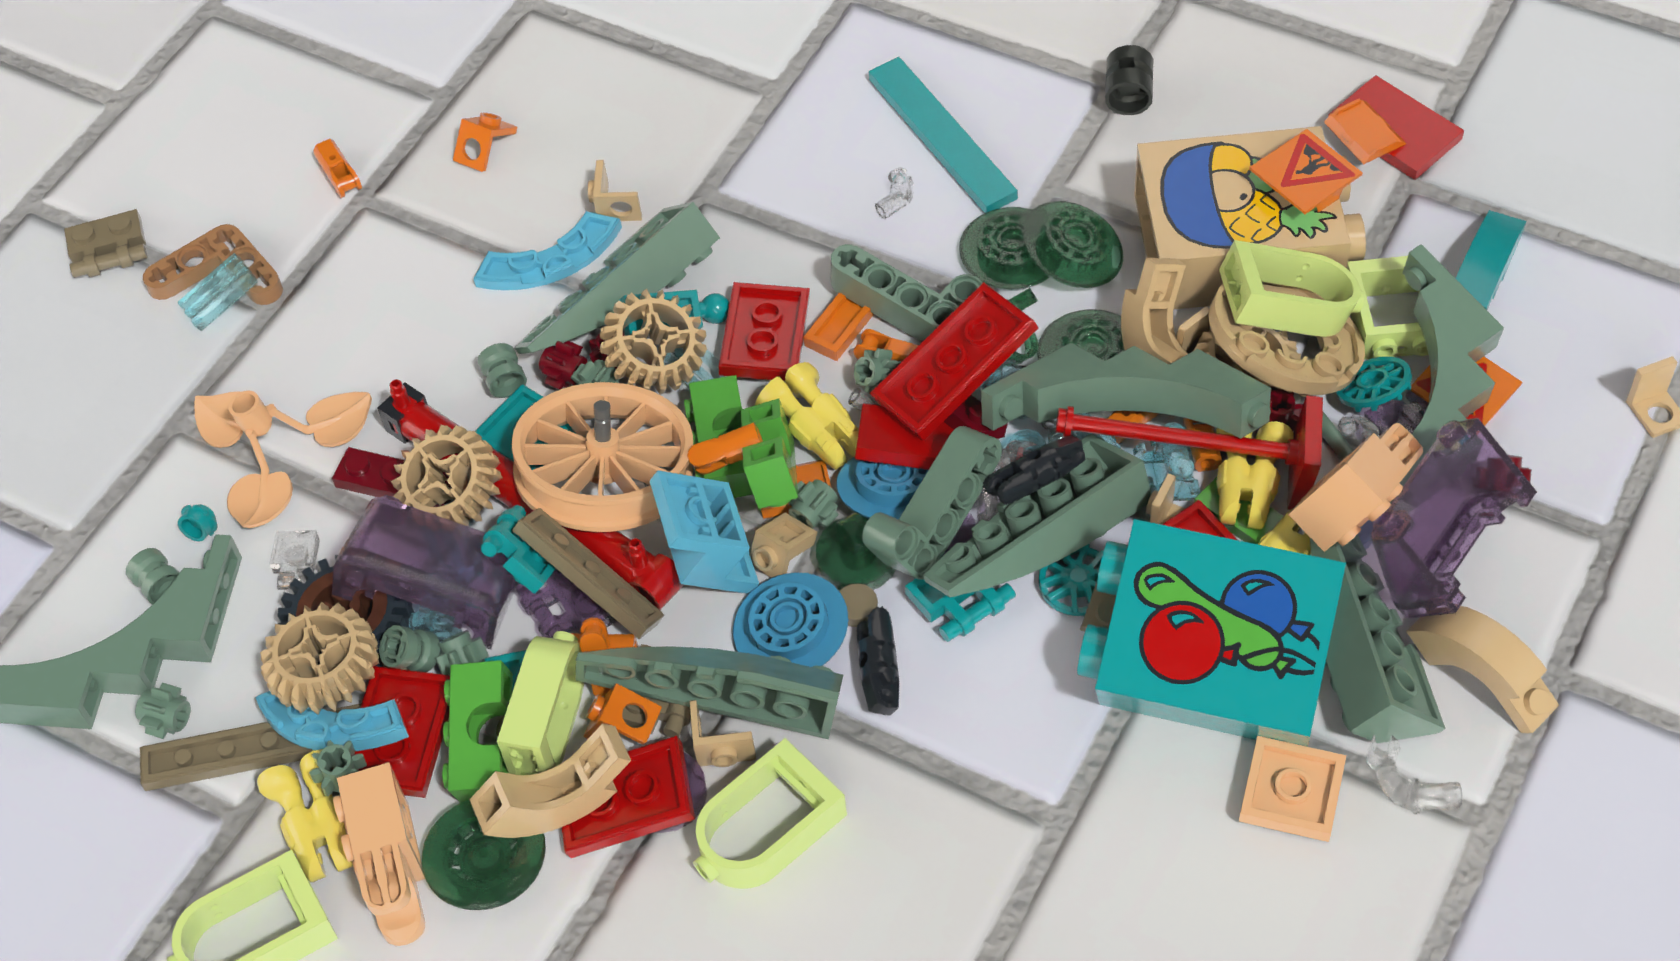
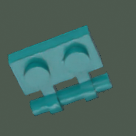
M515 505L511 509L503 511L497 519V524L490 527L485 533L481 551L487 557H493L496 553L502 552L508 558L503 567L511 573L516 582L524 585L535 594L556 568L512 531L517 522L526 516L525 509L522 506Z
M914 579L905 585V595L930 622H933L943 614L950 619L949 622L939 628L941 636L947 642L958 635L966 636L975 630L976 623L989 614L996 616L1005 609L1007 602L1016 597L1014 589L1008 583H1005L996 590L991 587L951 598L926 583L925 579ZM975 594L980 601L964 610L960 603Z

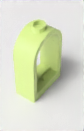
M1234 240L1219 269L1234 321L1237 324L1327 337L1339 333L1350 314L1359 313L1364 304V293L1354 275L1340 263L1320 254ZM1262 282L1306 289L1318 294L1325 300L1266 291Z
M557 631L553 634V638L536 636L532 639L526 650L497 738L499 749L510 774H537L552 769L563 761L584 689V682L575 680L576 658L578 653L582 651L578 638L571 633Z
M784 738L711 798L702 808L696 822V839L701 856L693 861V864L699 874L709 883L715 879L725 886L738 889L754 888L765 884L847 816L845 795ZM780 776L814 808L804 819L755 858L733 861L719 856L710 848V842L715 831Z
M291 849L190 904L175 924L172 933V949L174 954L167 957V961H194L196 945L209 928L282 888L301 925L235 961H298L337 940L338 937Z

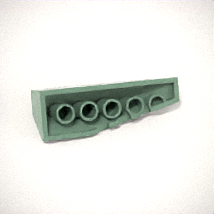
M694 202L663 208L603 261L606 267L597 273H591L581 282L586 288L584 291L579 290L567 296L558 305V310L561 313L557 317L555 314H551L544 318L514 349L518 354L533 353L554 346L557 341L563 343L605 325L604 320L607 313H614V304L624 295H629L631 292L634 295L641 294L645 289L649 293H657L666 285L670 288L680 282L686 276L684 270L692 262L697 264L713 252L711 246L720 239L719 235Z
M1089 434L1081 440L1085 453V461L1064 475V477L1018 501H1014L1009 505H1005L1000 501L996 505L998 513L989 521L981 519L971 529L973 534L971 539L966 543H956L923 575L925 582L951 598L1000 585L1061 560L1103 536L1111 528L1134 515L1139 509L1148 504L1152 493L1143 460Z
M1358 534L1345 546L1342 547L1336 542L1325 552L1310 538L1311 556L1346 563L1326 662L1331 674L1330 684L1338 695L1343 710L1342 720L1347 729L1354 735H1359L1375 743L1437 734L1445 730V725L1420 656L1414 644L1405 646L1397 630L1403 623L1396 609L1389 610L1378 593L1385 588L1378 573H1375L1361 559L1367 555V552Z
M662 646L627 647L579 652L576 658L575 680L610 689L617 683L640 696L690 707V701L696 700L700 710L829 739L843 674L835 673L824 666L809 667L792 663L789 659L782 656L766 657L712 648Z

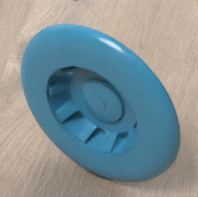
M853 457L841 468L838 474L837 490L845 505L863 517L869 519L875 513L882 512L899 519L929 470L857 460Z
M809 573L778 575L758 585L740 605L733 626V638L738 652L766 657L782 656L789 659L792 663L809 667L823 666L836 654L844 641L848 628L847 606L838 589L822 577ZM813 625H815L814 631H811Z

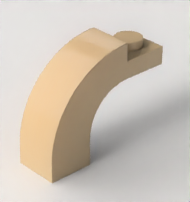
M1146 258L1137 289H1126L1123 298L1121 331L1124 350L1136 346L1167 364H1171L1188 355L1178 343L1173 327L1174 304L1186 264L1178 259Z
M1435 604L1406 631L1429 665L1456 666L1482 681L1496 696L1521 733H1533L1559 706L1541 679V676L1547 669L1533 651L1506 627L1476 610L1455 604Z
M602 723L586 742L560 765L532 775H515L495 771L471 797L470 802L484 835L519 838L550 832L581 819L610 799L617 792L613 779L627 766L631 759L616 726Z

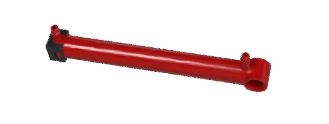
M398 379L390 382L391 395L377 407L386 432L404 444L409 440L412 441V438H418L421 441L425 440L426 429L438 433L441 425L448 426L452 430L456 425L459 426L429 406L424 394L406 382L402 384ZM492 448V453L498 457L500 462L496 469L501 472L503 478L493 483L499 488L500 494L491 496L509 508L515 505L522 506L526 511V515L530 514L533 510L523 501L515 486L513 475L514 462ZM453 454L447 455L441 458L440 460L447 459ZM562 526L659 610L684 586L680 584L674 561L664 554L658 553L653 555L645 549L642 541L638 538L631 540L619 531L590 532Z

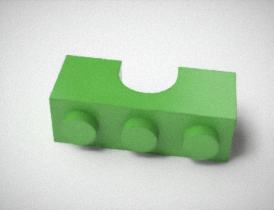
M736 375L689 383L691 399L684 400V406L688 422H695L696 431H692L693 445L718 438L720 435L742 427V406ZM743 460L728 464L706 475L700 474L695 470L696 477L729 482L734 498L753 495L743 469Z
M779 398L741 409L742 427L754 422L763 439V442L742 448L743 469L758 509L768 506L780 507L792 499L798 498L794 438L790 432L789 424Z
M502 660L453 664L450 668V680L445 681L444 695L447 705L450 706L449 721L444 723L443 736L446 747H449V763L443 765L442 778L445 789L460 803L470 802L471 797L495 771L508 773L498 744L481 745L478 739L482 726L493 717L505 716L513 692V674Z

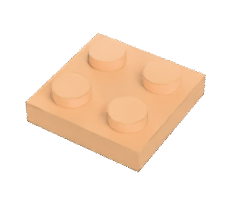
M1257 736L1239 822L1329 842L1346 755Z

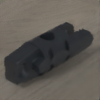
M1070 435L1045 444L1002 467L995 473L988 475L982 487L985 489V492L991 496L998 497V500L1005 505L1018 501L1064 477V475L1085 461V453L1082 441Z
M882 606L870 612L868 621H861L857 625L856 636L861 684L868 711L890 716L899 708V672L891 617L889 612Z

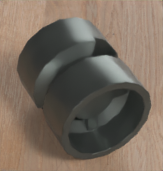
M1124 45L1111 51L1107 57L1105 103L1115 113L1136 115L1147 110L1152 104L1154 59L1145 48L1137 45Z

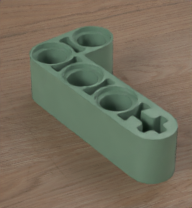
M841 245L831 254V286L837 293H842L846 298L861 307L867 306L871 309V313L921 342L982 284V281L976 276L962 274L956 276L939 294L855 245Z
M959 426L954 429L901 517L896 519L885 513L878 512L869 518L862 535L865 546L885 565L916 579L924 580L923 575L942 558L983 490V482L988 475L993 473L998 465L1002 453L1000 441L966 426Z

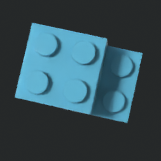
M657 470L650 479V485L680 584L749 594L759 585V581L729 482Z

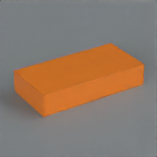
M839 292L804 335V346L832 360L838 361L874 314L871 313V309L867 306L861 307Z

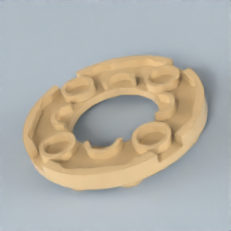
M1262 282L1266 291L1325 300L1318 294L1306 289ZM1223 284L1219 287L1210 304L1209 324L1216 344L1234 362L1252 374L1257 381L1269 387L1275 386L1295 392L1303 397H1306V395L1334 393L1347 387L1353 381L1364 362V341L1357 326L1350 317L1339 333L1327 337L1316 336L1321 351L1314 359L1307 360L1308 357L1304 356L1302 360L1287 358L1281 349L1277 348L1276 352L1270 350L1269 342L1261 334L1252 331L1253 326L1235 323Z

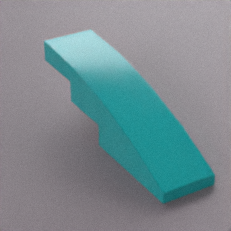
M1491 210L1488 211L1456 276V279L1486 310H1488L1491 300L1494 299L1498 287L1505 277L1527 222Z

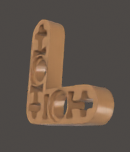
M230 224L215 227L152 264L143 273V281L150 296L158 300L168 299L177 295L222 267L256 304H271L277 301L283 293V287L277 272L236 226ZM223 242L233 243L234 249L230 252L227 245ZM194 257L204 258L196 266H185L187 261ZM243 260H254V263L246 269L236 268L237 264ZM260 277L267 287L258 286L256 280Z

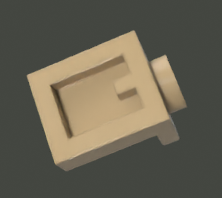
M786 512L755 530L750 552L754 568L771 578L787 574L789 561L815 544L817 531Z

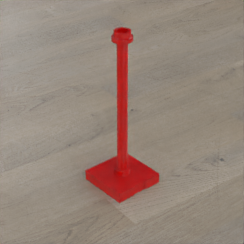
M1306 395L1293 431L1294 439H1289L1287 443L1246 437L1240 439L1231 435L1074 414V407L1067 406V409L1059 408L1056 433H1063V437L1071 435L1072 430L1285 459V464H1289L1287 510H1291L1314 486L1321 468L1323 397Z

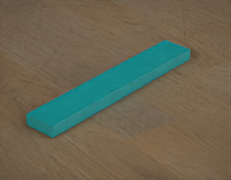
M896 57L869 71L871 83L986 215L1018 199V190L900 57Z

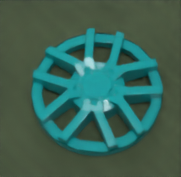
M1372 358L1364 361L1355 379L1347 387L1336 393L1341 404L1354 407L1355 412H1360L1362 408L1370 407L1371 411H1377L1379 405L1390 400L1399 401L1403 398L1401 393L1404 390H1411L1412 372L1408 363L1400 358Z
M1087 544L1061 559L1066 565L1065 568L1056 562L1041 568L1038 584L1044 600L1061 613L1071 616H1084L1088 606L1078 607L1077 598L1086 597L1089 604L1096 584L1095 581L1098 578V568L1101 564L1103 550L1099 552L1090 548V544ZM1079 554L1076 560L1070 555ZM1086 556L1094 558L1089 565L1084 564ZM1048 569L1055 574L1045 578ZM1061 585L1059 589L1051 593L1048 591L1050 587ZM1071 596V606H1067L1057 600Z

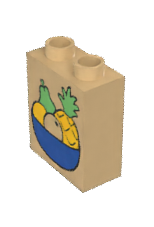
M1322 126L1137 144L1134 195L1146 258L1178 259L1186 264L1174 309L1210 306L1219 287L1223 284L1219 269L1234 240L1320 254L1335 260L1345 268H1347L1348 261L1364 259L1366 236L1362 216L1359 213L1344 215L1341 202L1349 201L1351 183L1343 188L1339 199L1320 212H1317L1315 207L1304 215L1249 170L1250 166L1305 129H1308L1326 143Z

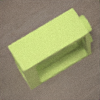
M1408 256L1349 261L1347 263V269L1357 279L1364 293V304L1361 311L1350 314L1364 341V360L1377 357L1428 355L1427 345L1419 323L1374 327L1367 300L1368 296L1420 292L1414 290L1408 284L1403 274Z

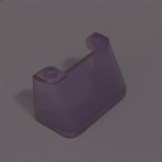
M1479 418L1460 422L1453 420L1443 425L1436 434V441L1404 484L1401 493L1392 501L1391 506L1373 523L1374 529L1371 532V539L1392 603L1405 618L1456 613L1466 597L1460 591L1459 586L1461 583L1456 579L1454 573L1486 526L1503 523L1505 520V516L1501 513L1503 510L1516 502L1520 507H1527L1537 493Z
M385 495L371 499L343 545L334 564L332 595L352 601L355 593L359 590H365V596L372 599L376 590L455 617L453 627L461 629L463 624H466L474 632L472 639L480 636L485 647L491 650L518 582L503 567L508 558L502 552L496 553L493 557H487L482 553L481 545L483 544L485 532L405 505L399 499Z

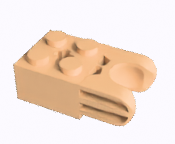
M1400 423L1393 424L1379 437L1373 433L1322 477L1288 515L1324 552L1336 542L1342 547L1345 546L1362 530L1361 526L1368 520L1373 522L1391 506L1390 502L1404 490L1400 482L1423 454L1422 445Z
M388 762L338 777L337 783L340 795L333 797V802L339 822H344L347 834L341 836V841L348 862L352 861L362 897L368 909L376 916L377 925L384 939L389 944L402 946L416 941L424 933L425 918L416 882L424 880L425 874L409 804Z

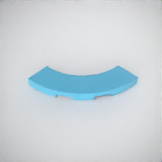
M586 211L581 220L567 234L557 240L558 244L540 252L529 250L517 253L488 251L474 277L475 285L478 288L489 290H522L564 279L588 266L611 245L622 228L621 220Z
M270 691L255 697L264 717L279 735L294 744L308 749H324L327 747V742L331 740L334 744L342 746L346 742L351 741L355 751H362L392 744L409 737L395 699L366 708L342 709L338 713L321 709L320 713L316 714L308 707L301 714L293 705L286 707Z

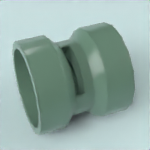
M506 343L493 344L484 349L478 356L479 367L483 375L486 376L487 386L493 396L507 398L522 384L526 385L527 378L522 367L518 365V357L513 346Z
M147 548L132 557L126 567L128 579L135 586L141 588L143 596L151 604H154L180 573L175 567L168 565L167 558L156 548Z
M393 625L386 630L380 641V658L383 664L390 668H407L410 671L428 672L436 665L435 658L440 655L439 639L431 631L412 630L409 627Z

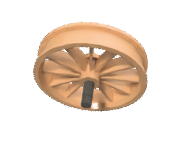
M594 382L563 388L535 402L524 412L515 426L512 436L515 486L523 501L533 511L541 508L561 526L590 532H613L636 528L660 518L650 485V479L657 470L669 472L660 467H674L670 471L671 473L693 476V465L689 462L687 456L689 449L693 446L692 429L687 418L676 405L663 396L642 387L623 383ZM594 418V428L591 429L584 419ZM611 418L625 419L617 430L611 428ZM569 424L572 427V429L576 432V434L566 429H563L560 426ZM643 425L651 427L646 430L637 432ZM538 440H540V441H543V442L548 443V444H535V443H536ZM669 442H673L674 445H675V446H661V445L666 444V443H669ZM529 465H545V466H542V467H539V468H536V469H533V470H532ZM631 478L646 483L649 486L639 489ZM569 479L561 488L552 485ZM590 481L598 484V495L579 494ZM615 482L624 494L604 495V485Z

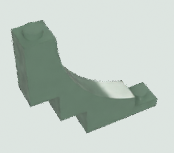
M1422 244L1409 252L1403 274L1408 284L1414 290L1420 291L1413 313L1422 329L1428 349L1431 387L1426 412L1412 433L1422 445L1423 454L1400 482L1404 490L1390 502H1394L1402 511L1408 509L1479 458L1486 438L1466 417L1488 402L1495 382L1476 362L1497 347L1504 327Z
M1069 343L982 389V424L994 431L1023 414L1037 423L1056 419L1059 408L1067 409V406L1074 407V414L1100 411H1143L1168 414L1211 425L1241 439L1269 422L1271 387L1199 349L1171 364H1167L1136 346H1132L1104 361L1077 345Z
M215 534L211 550H207L204 555V569L183 568L171 586L151 607L126 627L108 638L81 651L60 658L30 664L0 665V723L92 729L103 693L142 695L144 691L151 690L152 687H155L163 659L211 662L242 560V556L232 536Z

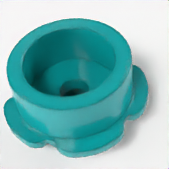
M199 504L193 506L186 505L182 508V516L178 519V526L181 532L189 539L200 542L208 535L212 536L217 530L216 516L209 507Z

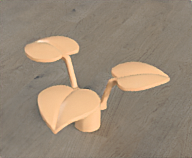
M254 391L228 392L214 396H195V420L198 430L206 443L218 448L229 447L241 438L244 431L251 442L261 468V475H246L239 479L230 489L227 497V507L231 516L243 528H254L272 521L282 513L290 502L293 491L290 477L282 471L269 474L268 464L257 437L266 434L270 430L273 416L304 434L314 433L315 440L321 446H340L354 439L363 428L372 401L370 393H343L317 402L307 411L306 420L309 425H304L280 412L274 404L265 406Z

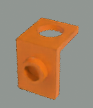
M484 112L480 113V117L462 119L453 161L481 172L486 171L493 137L516 134L517 126L501 121L502 118L498 115ZM470 138H474L480 144L481 152L477 159H471L466 154L465 145Z
M616 683L604 697L598 694L593 700L586 714V718L590 719V722L583 737L588 739L603 723L616 726L618 733L644 745L651 734L662 707ZM628 705L640 707L645 713L644 725L639 728L627 725L622 716L624 707Z

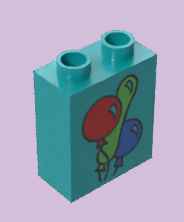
M1134 519L1128 545L1112 541L1106 542L1098 574L1097 592L1115 595V604L1109 628L1092 624L1087 625L1081 645L1077 675L1097 679L1095 691L1099 705L1257 740V736L1308 747L1346 563Z

